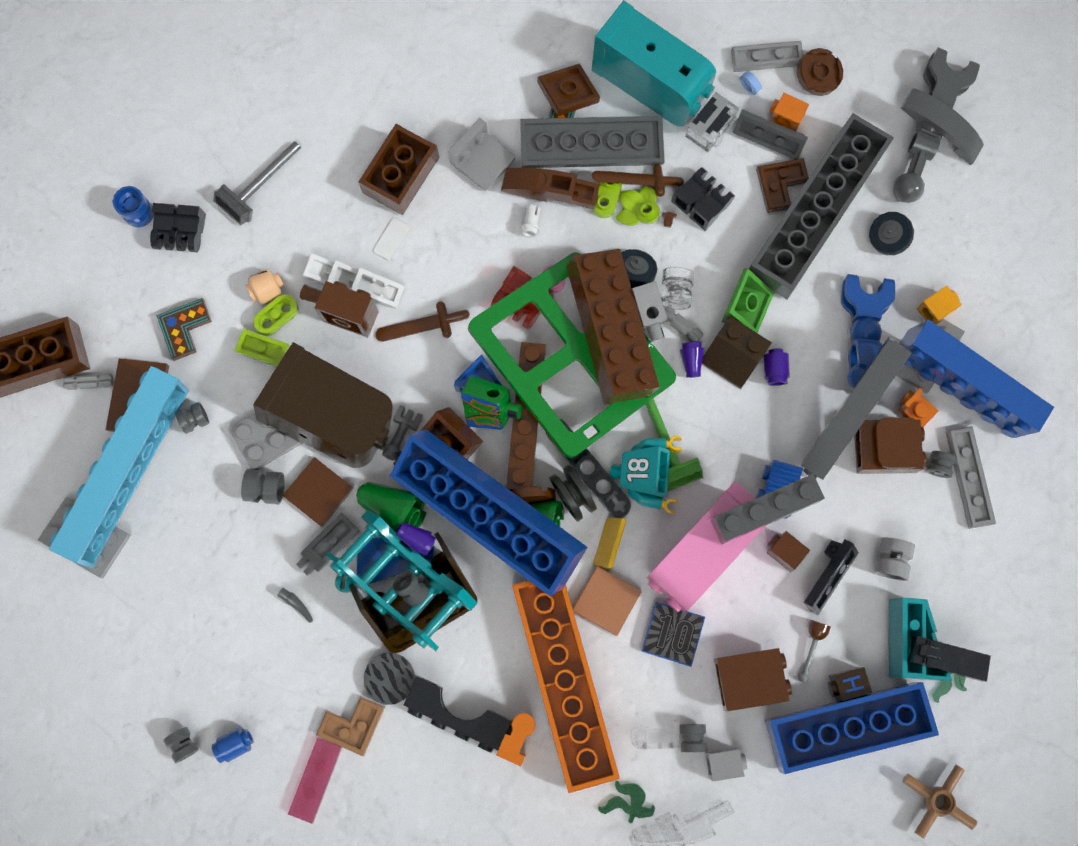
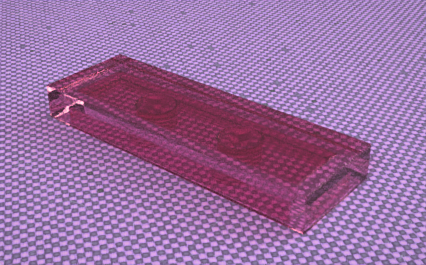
M317 738L288 815L311 824L314 823L341 753V746L322 738Z

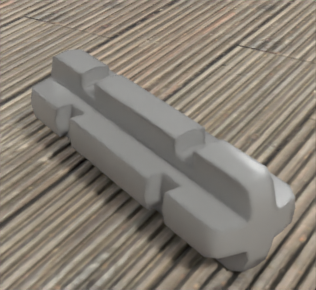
M670 306L664 308L667 316L666 322L669 321L670 325L683 336L687 335L691 342H699L703 337L702 331L697 327L694 329L692 323L679 313L675 314V310Z
M110 373L78 375L77 377L74 375L65 376L63 385L67 390H76L77 388L93 389L100 388V386L108 388L114 385V377Z

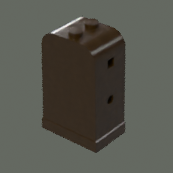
M292 342L253 404L257 421L266 426H271L352 468H361L369 464L377 450L380 449L382 451L389 439L387 435L390 431L393 410L391 399L380 390L306 351L304 347Z

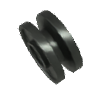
M567 465L563 468L566 477L565 481H562L555 473L549 479L569 513L578 522L583 519L579 507L583 505L591 513L597 510V507L579 476L570 465Z

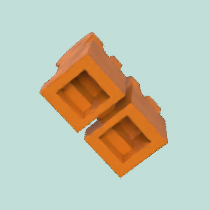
M526 713L518 714L513 719V731L511 735L505 734L496 756L518 766L522 765L525 754L520 753L525 738L535 730L533 717Z

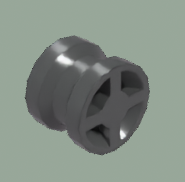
M932 451L930 455L932 461L927 466L926 471L937 477L951 478L953 474L951 468L956 463V456L947 452Z

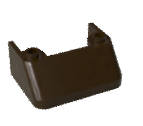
M439 532L435 533L434 536L443 551L433 557L430 563L432 565L431 568L439 575L443 573L462 586L477 602V596ZM427 578L421 581L428 588L430 587V581ZM354 583L348 585L359 611L389 652L400 653L416 644L412 639L414 635L387 612L384 616L372 606L374 601L369 596L364 598ZM375 592L381 598L385 595L384 592ZM444 592L437 594L412 623L423 630L449 601V596ZM399 595L390 604L402 616L411 608L403 600V597ZM464 606L456 608L437 630L470 610Z

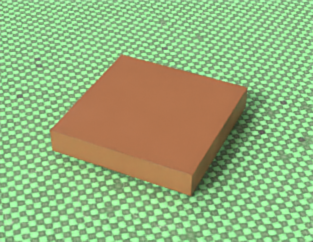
M597 566L576 603L573 612L618 636L642 591Z

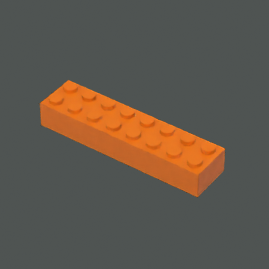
M530 581L512 585L568 794L620 779L566 585L551 597Z

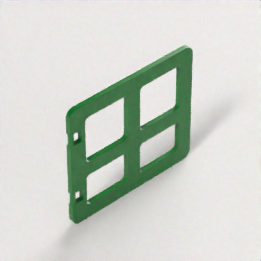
M578 252L571 253L474 317L468 325V331L558 449L568 458L576 457L676 381L674 370L645 335L660 386L650 397L612 403L575 432H570L538 392V387L575 361H578L599 387L585 334L580 333L548 292V290L569 277L566 267L574 255L580 254ZM533 303L562 339L565 346L530 371L524 372L494 335L492 328L527 304ZM593 426L597 433L588 439L583 432Z

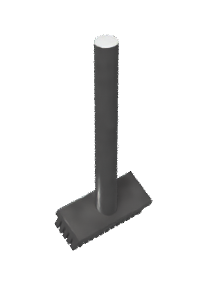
M294 141L238 196L225 184L221 185L219 189L214 191L213 202L218 204L240 226L246 222L249 223L252 219L253 209L245 202L301 149L300 145Z

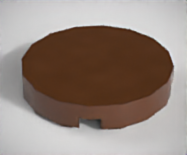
M817 48L810 50L800 59L797 65L799 83L804 90L812 95H828L838 88L843 80L844 70L842 63L828 49Z
M538 486L523 487L511 491L528 504L556 500L555 490L547 487V491H541V487Z

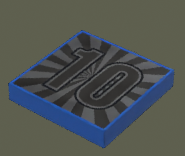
M655 602L641 652L692 667L705 617L688 611L683 612L680 610L677 612L671 606Z

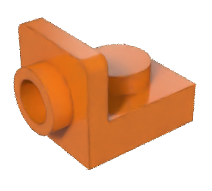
M921 388L914 393L910 390L900 400L903 404L898 411L905 418L920 420L921 427H924L938 410L921 395L923 393Z

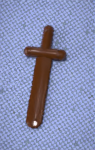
M659 164L653 166V174L594 171L592 173L593 180L597 182L655 186V193L658 197H662L665 194L664 186L679 187L684 184V180L681 177L663 176L662 167Z
M439 301L436 304V315L379 328L376 331V338L384 342L441 328L444 338H450L452 335L450 323L468 319L470 313L468 310H461L447 314L445 303Z

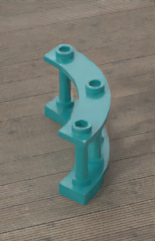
M367 510L361 516L367 523L365 526L366 530L340 558L328 552L325 556L332 562L329 566L339 576H342L344 573L374 601L372 606L384 616L387 612L414 635L412 639L423 649L429 646L434 651H437L439 647L430 637L456 608L464 606L471 611L477 605V602L462 586L443 573L439 575L430 568L432 565L414 550L411 551L400 542L401 539L395 535L396 532L380 516ZM379 535L387 543L385 546L386 550L359 578L347 565L373 537ZM398 555L409 563L407 566L408 571H412L416 576L422 574L430 581L426 599L420 605L411 607L404 616L390 606L398 596L392 587L381 598L368 586L394 556L397 557ZM446 593L449 596V601L423 630L412 623L437 594Z

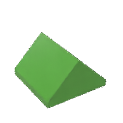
M744 268L721 322L726 323L728 318L732 316L758 333L774 292L749 269Z

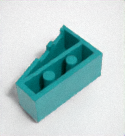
M904 597L889 599V677L952 681L950 673L908 662L913 636L937 641L935 634L937 629L927 599Z

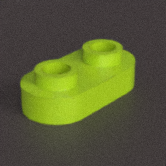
M598 182L600 187L595 208L592 211L599 218H609L615 212L622 184L614 183L609 185L605 182ZM606 201L608 205L602 206L600 202Z
M290 295L278 296L255 315L253 320L255 329L264 336L275 334L297 315L299 310L297 302ZM285 306H290L288 312H283ZM267 321H271V326L265 328L264 324Z

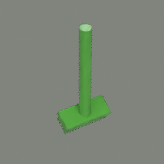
M653 398L646 404L659 438L670 440ZM670 451L669 462L671 468H669L667 492L673 490V488L676 489V487L678 488L679 486L691 483V481L694 482V480L697 481V479L703 478V471L698 457L680 463L677 453Z

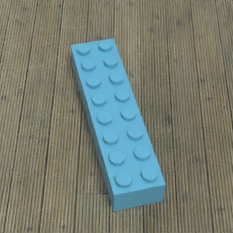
M153 366L150 367L149 371L143 373L139 389L136 394L134 393L130 396L125 414L116 421L115 432L111 439L108 438L105 441L100 459L91 466L90 476L86 484H82L78 489L76 502L73 507L66 511L62 527L53 534L50 540V551L77 564L93 569L108 538L175 419V412L181 408L189 393V390L178 378Z

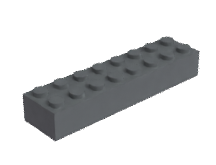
M852 113L750 265L749 270L772 291L788 300L894 137Z

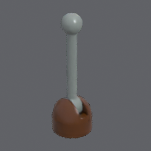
M814 620L810 621L808 630L813 641L803 672L798 675L799 681L803 683L808 681V671L817 643L828 636L831 626Z

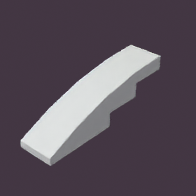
M311 253L302 276L322 285L325 284V281L330 283L338 281L347 285L350 290H364L371 294L375 303L394 309L397 308L405 287L360 267L356 269L336 260L332 262Z

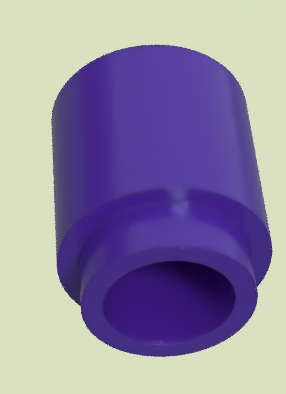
M770 349L764 355V372L768 385L781 386L788 384V378H790L789 354L783 352V349Z

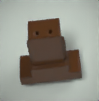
M662 212V216H665L664 227L671 228L673 218H676L677 214Z

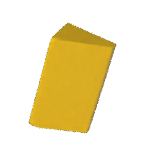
M612 517L606 519L593 561L594 566L612 570L626 525V519Z

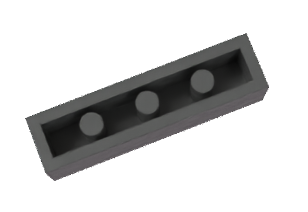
M811 474L713 517L711 523L721 544H725L824 500L825 497L814 474Z

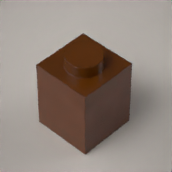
M785 531L781 535L776 533L767 544L770 546V549L766 553L789 572H792L810 552V549L789 532Z

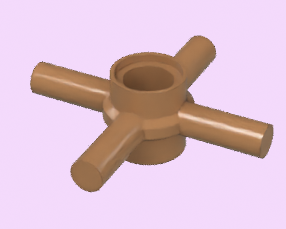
M955 764L943 786L931 789L910 774H906L902 782L924 797V804L928 809L914 832L921 838H925L937 816L951 815L971 830L976 827L977 820L956 807V800L952 795V791L965 772L963 768ZM942 794L944 805L941 808H937L935 799L938 795Z

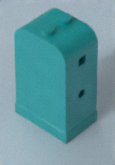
M624 0L595 36L591 71L605 78L676 126H684L691 116L694 117L701 108V102L704 98L708 99L715 89L713 82L716 76V69L706 57L644 16Z

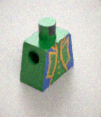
M470 376L461 391L466 423L469 427L501 430L505 427L509 418L519 420L522 415V405L511 403L507 387Z

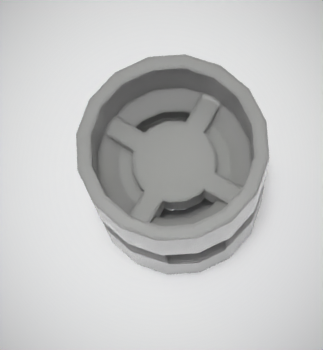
M881 538L879 553L882 557L877 559L874 573L890 579L908 581L911 569L908 561L913 559L915 544L896 538ZM890 554L901 557L900 559L891 558Z

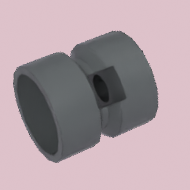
M247 469L243 475L241 485L242 500L258 503L262 499L266 504L279 505L284 494V473L268 471L264 475L261 470Z

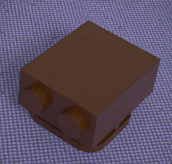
M914 418L865 420L854 435L857 474L918 473L926 466L927 456L922 449L925 430L921 427L920 420H915Z
M779 648L714 658L723 711L790 701L789 695H792V688L789 679H785L783 670L787 668L784 653H780Z

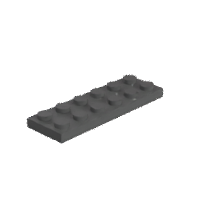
M662 116L520 119L522 167L663 165L665 163Z

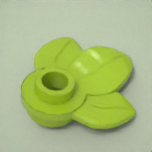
M644 186L640 193L635 190H626L620 193V201L624 209L616 216L618 222L627 226H634L640 222L653 224L657 221L660 215V208L656 203L657 195L654 189Z

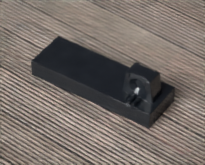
M846 539L842 543L831 540L824 551L831 561L804 601L809 611L816 615L820 614L859 553L854 543Z
M913 636L908 662L987 682L991 655L920 636Z

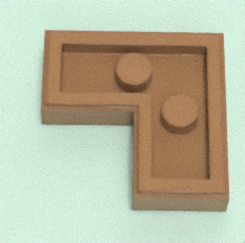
M361 697L351 720L326 711L316 736L364 756L385 706Z

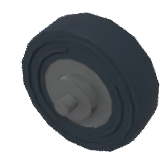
M899 212L881 214L870 226L869 239L871 245L884 255L903 253L909 248L914 238L912 222L906 215Z
M629 249L621 253L631 288L654 282L658 268L652 256L638 249Z

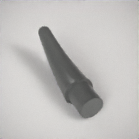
M282 587L277 596L296 609L311 623L313 618L302 601L293 592H289Z

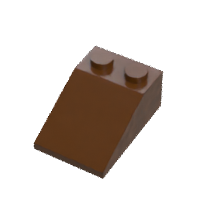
M450 407L436 411L420 430H428L467 460L484 442Z

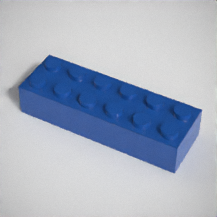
M929 319L909 329L900 342L901 345L912 352L905 362V366L913 367L919 371V375L922 378L939 385L942 392L955 396L960 400L961 405L981 414L980 417L984 421L995 424L1008 437L1017 438L1040 432L1054 409V406Z
M912 682L853 699L837 701L765 720L778 771L782 774H789L939 735L923 682Z

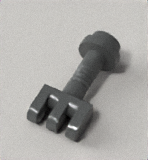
M401 405L393 418L394 422L398 423L399 426L390 444L384 445L382 453L385 458L395 461L401 454V450L398 448L408 428L417 431L423 418V414L418 413L415 420H411L414 415V411L411 409L403 417L405 407Z

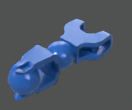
M847 274L843 281L841 304L852 317L850 336L853 343L848 354L850 370L847 376L851 389H853L882 347V343H880L882 329L879 322L882 319V315L886 313L895 300L894 279L884 278L876 294L864 292L860 287L859 276Z

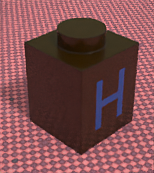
M857 667L828 675L830 682L827 683L831 696L836 698V701H845L872 693L864 667Z

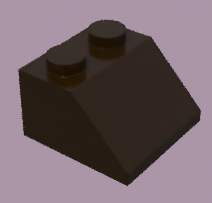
M730 316L703 356L702 365L741 389L772 342Z

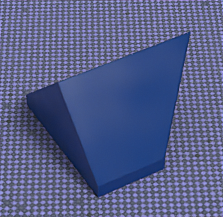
M480 355L454 382L457 392L463 390L470 376L502 386L483 355Z

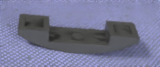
M916 88L911 89L900 109L915 121L920 122L924 120L956 146L953 151L972 165L984 146L976 130L966 119L944 102Z

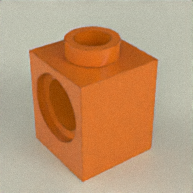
M783 92L780 100L775 99L769 110L772 113L770 121L797 131L809 104Z

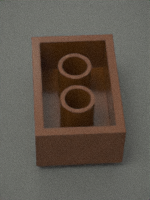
M395 124L358 181L362 193L403 215L439 159L437 145Z

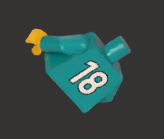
M673 436L670 440L665 438L643 439L634 445L631 451L622 454L621 464L611 465V477L613 479H620V487L627 489L628 496L641 506L658 510L664 508L667 513H676L675 511H669L667 504L671 501L678 503V501L675 499L664 501L662 498H667L670 451L679 453L682 450V447H673L672 442L681 441L682 438Z

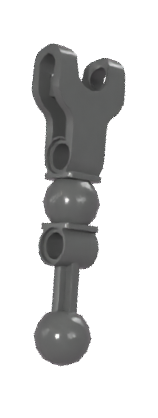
M937 47L924 70V80L929 86L928 94L953 109L957 96L965 93L975 82L980 64L969 61L968 66L962 71H954L949 68L946 62L948 52ZM924 120L916 122V133L913 135L908 148V152L913 154L908 171L897 177L894 182L893 192L896 198L904 203L915 202L923 195L925 184L921 174L926 160L931 161L934 158L942 135Z

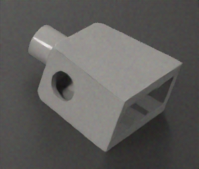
M654 281L632 288L643 330L647 329L651 342L665 338L661 324L667 321V316L657 282ZM646 312L652 313L654 319H650Z

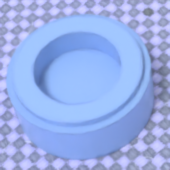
M746 71L740 77V82L748 93L756 95L762 89L760 81L750 71Z

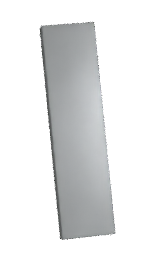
M973 426L946 431L950 453L957 458L956 463L953 465L968 528L972 529L996 524Z

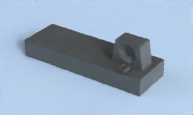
M743 109L732 132L792 159L799 158L808 139L803 133L801 134L793 129L790 130Z

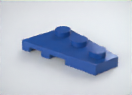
M373 537L357 554L356 575L359 578L386 550L385 546L387 543L382 538ZM400 541V542H402L408 549H410L411 551H413V549H411L406 543H404L403 541ZM434 544L427 555L420 553L429 563H431L434 557ZM400 555L394 556L369 584L386 580L407 571L409 563Z

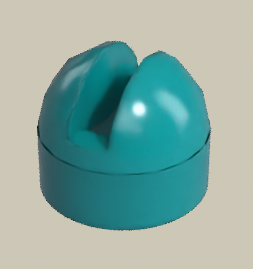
M344 573L342 576L338 575L335 579L337 590L343 593L351 592L348 585L353 582L347 577L345 589L341 588L343 577L346 575Z

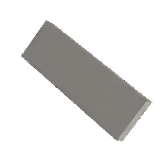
M801 41L732 47L731 49L734 72L796 67L804 56Z

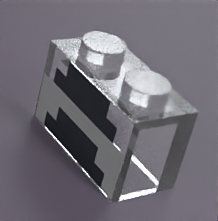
M715 92L689 124L685 137L708 153L713 146L716 148L719 146L724 138L723 133L735 126L738 120L736 115L739 107Z

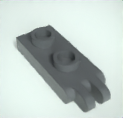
M341 512L300 553L303 558L296 565L301 569L309 563L310 565L303 571L307 576L314 570L319 572L330 562L325 555L330 552L336 556L360 530Z

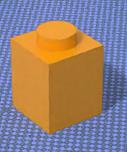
M945 286L923 301L916 309L925 320L929 319L937 324L954 313L962 304L957 293L950 290L948 286Z

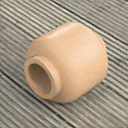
M264 269L248 278L249 284L246 285V288L254 302L258 301L264 305L282 295L280 287L284 286V283L278 272L273 274L271 270Z

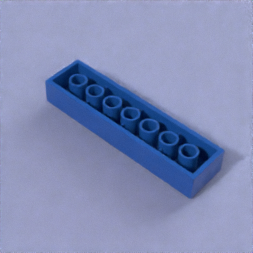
M426 429L409 436L390 474L391 478L550 597L564 588L588 548Z

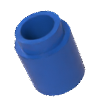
M238 727L216 739V742L212 744L213 754L219 763L224 761L230 762L251 751V744L254 743L253 737L248 729L244 730L242 727Z

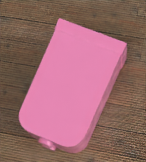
M736 481L731 484L717 502L647 577L649 580L647 584L657 594L662 592L668 597L667 603L677 612L689 610L761 530L766 527H761L725 544H721L711 519L755 499Z

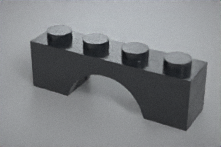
M421 676L416 677L403 704L409 708L407 713L420 719L423 715L432 719L430 724L442 730H445L447 726L455 730V736L465 741L472 738L479 742V748L492 753L493 749L499 750L512 720L491 710H487L482 716L472 720L457 718L448 711L444 704L442 696L443 687Z

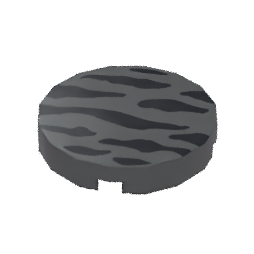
M383 653L374 657L364 672V687L367 694L374 701L383 705L397 704L405 700L415 681V671L411 663L404 656L396 653Z

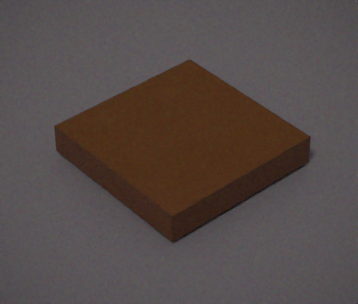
M580 63L539 76L537 79L538 85L557 116L600 102L599 94Z
M314 457L283 494V497L323 527L354 488Z

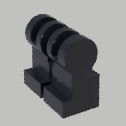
M701 167L684 185H680L674 191L671 202L686 215L692 210L689 218L706 231L731 204L735 195L730 191L725 196H720L725 189V186L720 184L711 191L708 197L704 194L711 190L717 179L711 176L708 180L703 181L708 171Z
M153 203L152 212L154 213L153 229L150 234L152 249L161 250L164 242L165 249L172 251L176 241L177 251L184 252L188 243L189 252L197 253L200 249L201 233H203L206 213L200 206L178 205L177 208L175 204Z

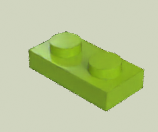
M243 329L234 351L237 354L277 367L290 345Z

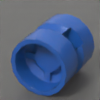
M125 186L114 194L112 200L113 207L129 225L140 228L152 221L154 217L152 212L153 206L139 189L133 186Z

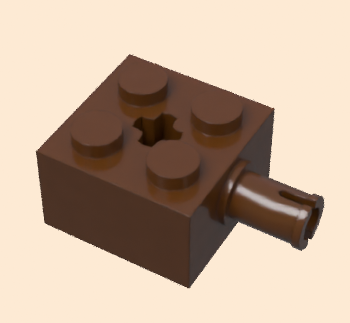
M325 281L322 290L304 284L300 291V299L316 304L314 308L323 322L367 338L369 337L379 313L370 293L361 289H357V291L350 290L347 285L338 281H334V283Z

